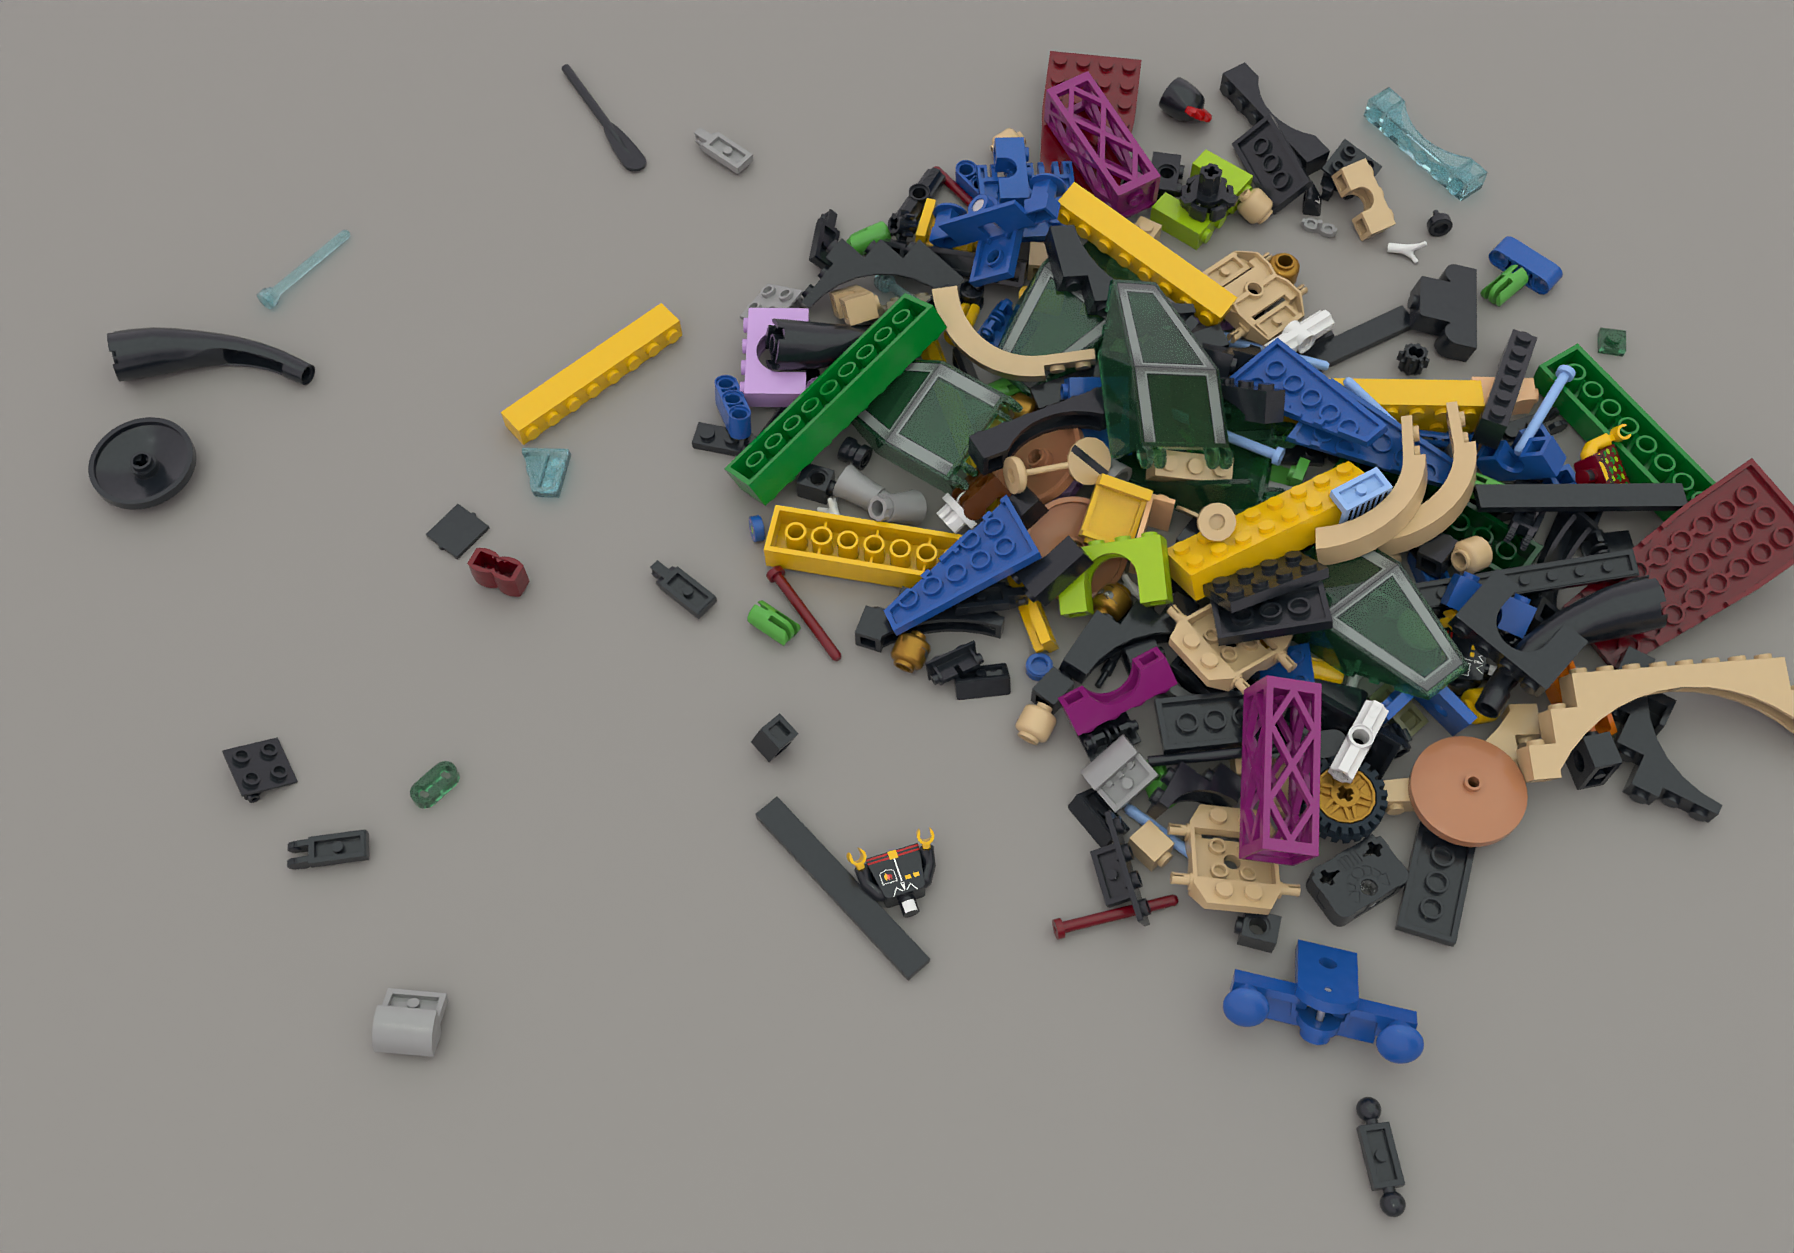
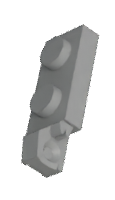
M701 127L694 132L695 142L700 146L699 148L736 174L743 171L753 161L752 153L720 132L710 134Z

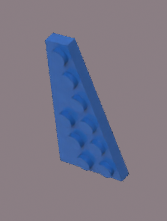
M1278 337L1229 377L1235 378L1234 383H1238V380H1252L1255 386H1258V383H1274V388L1285 390L1284 416L1367 448L1388 431L1387 424Z
M1333 378L1330 380L1387 424L1388 431L1367 448L1298 422L1285 440L1370 467H1377L1380 470L1393 474H1401L1403 466L1401 424ZM1420 437V441L1415 442V446L1420 445L1421 454H1426L1427 484L1441 488L1451 471L1453 458Z
M1007 494L1000 500L1001 504L992 512L988 511L982 517L983 521L973 530H968L938 558L940 560L939 563L931 570L927 569L920 575L922 579L912 588H907L883 610L896 636L1042 558Z

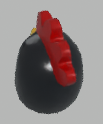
M1181 77L1174 79L1169 84L1160 99L1159 107L1176 120L1187 122L1197 119L1209 123L1212 119V115L1204 108L1205 98L1194 85Z

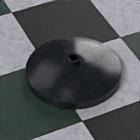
M155 417L134 419L112 429L98 442L89 460V478L98 494L105 501L116 507L132 510L154 507L174 497L189 482L196 466V450L188 434L176 423Z

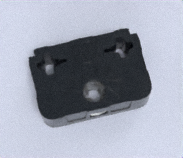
M1372 834L1337 854L1324 864L1314 868L1307 879L1306 889L1333 925L1342 927L1401 891L1408 881L1409 872L1389 848L1386 841L1381 836L1376 838ZM1361 890H1367L1370 893V895L1364 894Z

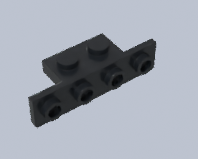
M1106 811L1104 813L1113 844L1090 851L1105 904L1108 908L1131 901L1137 921L1143 926L1150 925L1148 916L1151 915V909L1147 899H1142L1139 888L1143 887L1138 871H1134L1131 860H1134L1132 848L1129 843L1125 844L1123 833H1126L1124 822L1120 816L1117 817L1112 811Z

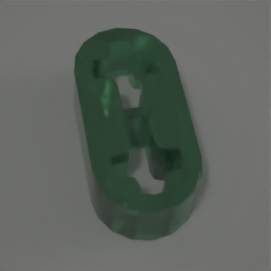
M442 761L415 782L410 789V797L415 805L425 809L436 804L459 782L460 774L457 768L449 761ZM445 771L450 773L451 777L448 779L442 778L441 773ZM423 790L428 792L429 796L424 798L419 793Z

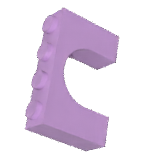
M749 308L748 318L743 320L744 333H747V339H742V353L746 354V360H741V375H745V382L740 381V391L743 392L749 407H788L806 390V372L772 371L763 366L759 358L766 350V332L768 325H774L772 319L810 321L809 308Z

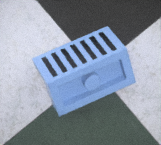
M1377 467L1331 490L1329 497L1342 512L1339 524L1353 520L1372 510L1392 491L1393 486Z

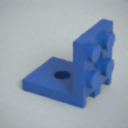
M1427 668L1421 675L1425 677L1431 670ZM1407 679L1389 697L1381 702L1389 711L1382 726L1413 697L1452 736L1459 733L1478 718L1442 681L1427 692Z

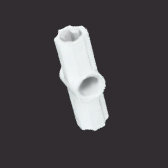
M1319 310L1302 322L1297 320L1290 322L1284 328L1282 334L1277 337L1295 352L1304 353L1312 347L1317 338L1332 330L1335 322L1327 310ZM1276 338L1263 345V349L1267 347L1271 342H1273Z
M1366 700L1328 770L1337 781L1350 784L1353 781L1389 712L1384 707V704L1376 700ZM1353 738L1360 739L1364 744H1357Z

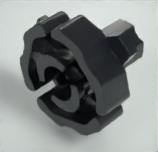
M1209 163L1206 166H1202L1200 174L1188 178L1186 185L1181 187L1179 198L1181 207L1188 212L1191 218L1200 222L1206 220L1207 213H1210L1209 220L1212 222L1224 218L1227 210L1234 207L1238 202L1239 197L1234 194L1233 186L1227 185L1226 188L1227 179L1221 177L1222 170L1216 164Z

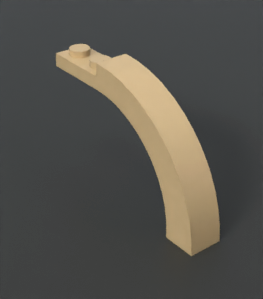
M957 286L932 289L936 310L946 324L947 328L945 331L953 344L971 362L994 375L1016 381L1040 382L1046 381L1045 371L1056 374L1065 372V368L1075 367L1076 370H1086L1091 368V365L1096 364L1094 349L1040 356H1024L1003 351L983 339L970 325L962 310Z
M1457 401L1446 403V420L1453 454L1451 471L1442 487L1429 500L1420 505L1410 522L1395 537L1377 548L1378 553L1383 556L1395 555L1411 550L1435 538L1457 519L1469 502L1476 481V441L1469 442L1468 432H1462V427L1466 426L1464 411L1459 412Z
M1412 415L1401 416L1403 466L1396 485L1380 504L1367 513L1341 524L1315 528L1316 553L1319 563L1323 565L1336 564L1360 557L1377 549L1395 537L1416 514L1426 492L1428 470L1426 454H1421L1420 445L1415 446V442L1420 441L1419 425L1413 426Z

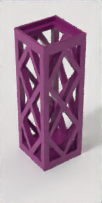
M1087 71L1047 89L1044 120L1094 195L1125 218L1152 207L1157 201L1161 176L1091 74ZM1069 93L1068 108H1065L1059 97ZM1074 95L1082 98V101L1075 105ZM1085 110L1091 121L1076 114ZM1106 117L1111 129L1106 126ZM1061 121L1066 124V133ZM1080 128L1098 136L1097 153ZM1105 141L1122 166L1105 158ZM1138 165L1141 169L1142 174L1138 172ZM1092 167L1097 170L1096 176H1095V174H1094V172H1093ZM1112 175L1127 181V183L1118 186Z
M1267 675L1244 690L1239 859L1295 866L1319 856L1321 683ZM1286 708H1290V729L1282 715ZM1276 723H1277L1279 729L1281 730V732H1282V734H1283V736H1284V738H1285V740H1286V742H1287L1286 745H1285V743H1284V741H1283V739H1282L1280 733L1278 732V730H1277V728H1276V726H1275ZM1304 725H1305L1306 728H1307V730H1308V733H1307V735L1305 736V738H1304V740L1302 741V743L1300 744L1301 737H1302V733H1303V729H1304ZM1260 727H1261V731H1260V735H1259V739H1258V743H1257V741H1256V739H1255L1254 736L1256 735V733L1258 732V730H1259ZM1272 740L1280 753L1273 765ZM1285 763L1286 767L1284 768L1278 779H1276V773L1278 772L1282 764ZM1289 777L1287 801L1281 787ZM1275 797L1285 814L1284 819L1273 801ZM1304 799L1307 808L1299 818L1302 800ZM1258 800H1260L1257 813L1255 816L1252 809L1254 808ZM1270 815L1278 828L1272 838H1270Z

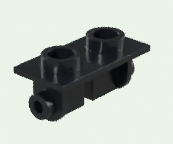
M975 641L959 645L954 650L935 656L930 661L925 662L928 680H932L934 685H943L958 677V673L955 670L957 668L960 669L963 675L980 668V664L984 663V660L980 653H976Z

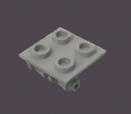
M767 284L740 315V318H748L749 308H800L802 306L801 302L803 299L801 294L803 290Z

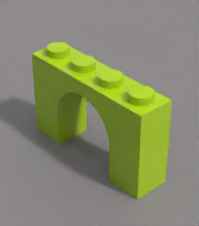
M1207 149L1192 163L1190 177L1199 175L1202 166L1212 163L1218 165L1219 169L1222 170L1221 177L1227 179L1226 188L1227 185L1233 186L1236 196L1239 197L1246 189L1250 191L1253 189L1251 186L1253 175ZM1165 192L1152 206L1150 220L1162 225L1161 230L1197 250L1203 243L1206 244L1210 240L1216 228L1220 229L1229 214L1235 213L1240 201L1238 200L1234 207L1227 210L1224 218L1212 222L1209 220L1210 213H1207L1206 220L1200 222L1189 216L1188 212L1181 207L1180 201Z
M1151 531L1142 533L1139 538L1131 539V536H1119L1114 538V542L1105 543L1104 540H1094L1088 542L1089 546L1081 547L1094 564L1059 594L1060 614L1068 619L1094 615L1091 590L1092 577L1096 569L1103 562L1112 558H1125L1134 565L1137 572L1139 597L1142 605L1150 607L1173 603L1166 538L1158 534V532Z

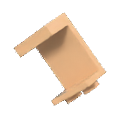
M1152 494L1151 500L1146 504L1136 538L1141 537V534L1147 531L1148 526L1168 531L1176 500L1162 494ZM1130 562L1128 573L1137 575L1134 565Z

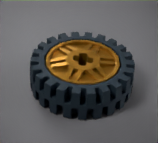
M1336 755L1330 756L1327 761L1325 758L1321 759L1319 832L1321 833L1319 837L1326 839L1329 836L1331 837L1330 842L1337 843L1339 840H1342L1343 844L1350 843L1351 840L1358 842L1363 837H1368L1380 824L1388 805V801H1386L1388 793L1387 790H1383L1385 786L1383 779L1378 780L1379 773L1376 770L1371 772L1369 770L1371 765L1365 762L1363 766L1360 765L1351 784L1341 783L1328 772ZM1304 799L1302 800L1300 814L1307 808Z

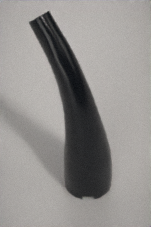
M932 295L926 302L935 307ZM773 318L772 322L774 325H768L765 339V349H769L771 354V360H766L767 367L770 370L780 371L827 368L871 325L850 326L846 324Z
M160 327L126 329L107 333L109 352H112L115 363L113 368L119 382L166 375L188 369L223 365L246 366L268 370L302 385L309 384L315 375L314 365L278 348L238 336Z
M1649 575L1627 579L1607 586L1575 601L1546 619L1530 631L1514 649L1524 652L1541 649L1565 623L1588 641L1586 645L1662 629L1666 626L1668 614L1662 615L1660 605L1661 602L1666 601L1665 594L1657 579H1649ZM1497 667L1475 703L1476 710L1486 717L1497 718L1510 698L1509 690L1517 680L1512 676L1503 674Z

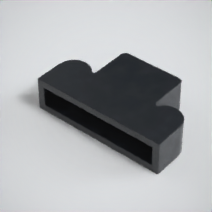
M1451 264L1438 279L1421 276L1411 290L1407 303V308L1410 309V329L1439 336L1434 343L1438 354L1445 358L1466 362L1477 349V269Z

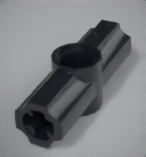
M934 167L927 169L919 182L909 188V196L899 209L909 210V214H914L915 219L918 221L922 215L926 199H933L945 183V176L941 171Z

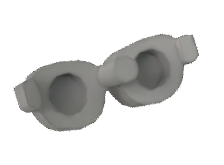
M1303 218L1301 227L1305 231L1319 233L1326 238L1335 237L1337 233V228L1333 224H1323L1322 220L1317 221L1314 218Z

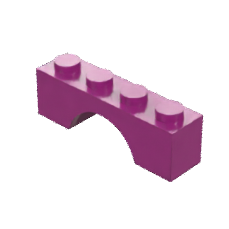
M1156 646L1132 659L1130 675L1118 689L1108 693H1095L1082 685L1059 697L1058 700L1071 726L1079 736L1093 731L1098 725L1108 720L1118 718L1121 713L1133 707L1141 706L1146 700L1157 694L1166 693L1178 683L1166 657Z

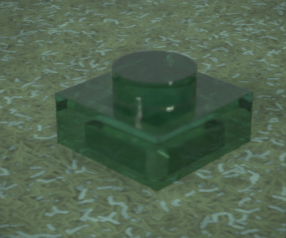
M1601 327L1598 332V353L1624 356L1626 352V331Z

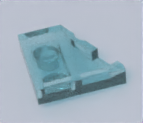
M522 448V454L527 465V474L530 477L531 490L535 497L559 498L572 455L569 449Z

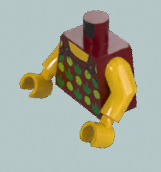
M1626 424L1612 428L1609 435L1605 433L1584 444L1580 453V460L1573 465L1577 484H1630L1616 447L1612 444V441L1621 442L1631 437V434L1624 437L1620 434V429L1627 426Z

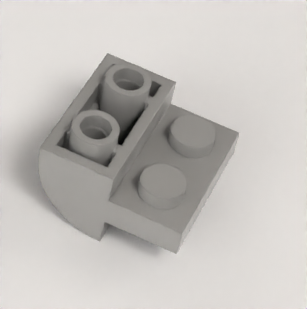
M1124 734L1081 771V774L1091 787L1099 793L1115 813L1122 810L1159 777V774Z
M388 988L382 1005H377L372 1027L374 1052L434 1057L442 1033L440 1024L448 1003L447 993Z

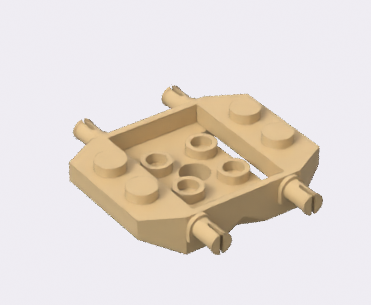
M1234 251L1202 272L1238 297L1224 318L1235 328L1234 331L1227 335L1230 343H1235L1238 339L1244 337L1258 344L1265 345L1281 335L1284 328L1294 320L1301 322L1305 316L1302 296L1308 293L1307 287L1301 284L1296 288L1289 280L1277 275L1269 263V260L1272 258V254L1270 255L1269 252L1262 256L1260 253L1253 251ZM1249 290H1255L1258 294H1252ZM1281 298L1285 299V301H1283L1282 303H1280L1279 305L1265 313L1257 320L1253 319V317H1256L1259 313H1261L1268 307L1272 306Z
M1211 603L1189 616L1184 615L1176 605L1169 607L1167 610V614L1176 622L1175 629L1169 638V646L1207 687L1230 691L1236 687L1244 695V690L1250 686L1246 681L1255 672L1267 670L1279 662L1288 673L1297 667V663L1286 652L1293 635L1262 639L1270 647L1268 649L1259 640L1236 643V647L1219 646Z
M1200 804L1190 819L1189 824L1168 823V835L1184 836L1188 857V872H1171L1170 884L1187 885L1188 895L1204 909L1269 915L1276 900L1280 899L1282 895L1300 896V884H1286L1280 881L1278 864L1239 859V842L1225 841L1221 838H1202V835L1239 838L1240 808ZM1270 823V838H1272L1275 829ZM1224 861H1232L1236 864L1237 869L1228 868Z

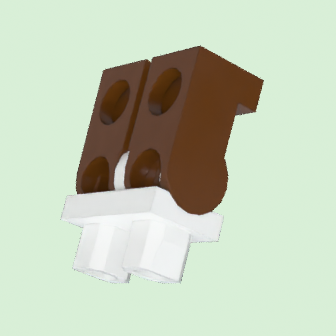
M976 467L953 489L951 496L947 493L942 497L947 504L936 514L956 534L966 524L972 529L977 525L975 520L982 518L986 508L998 497L1002 499L1007 494L1009 498L1012 493L993 473L983 476Z

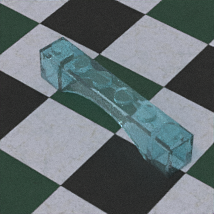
M1390 87L1368 99L1364 117L1457 199L1462 201L1482 188L1488 172L1472 158L1447 152L1425 139L1410 121L1406 111L1405 100Z

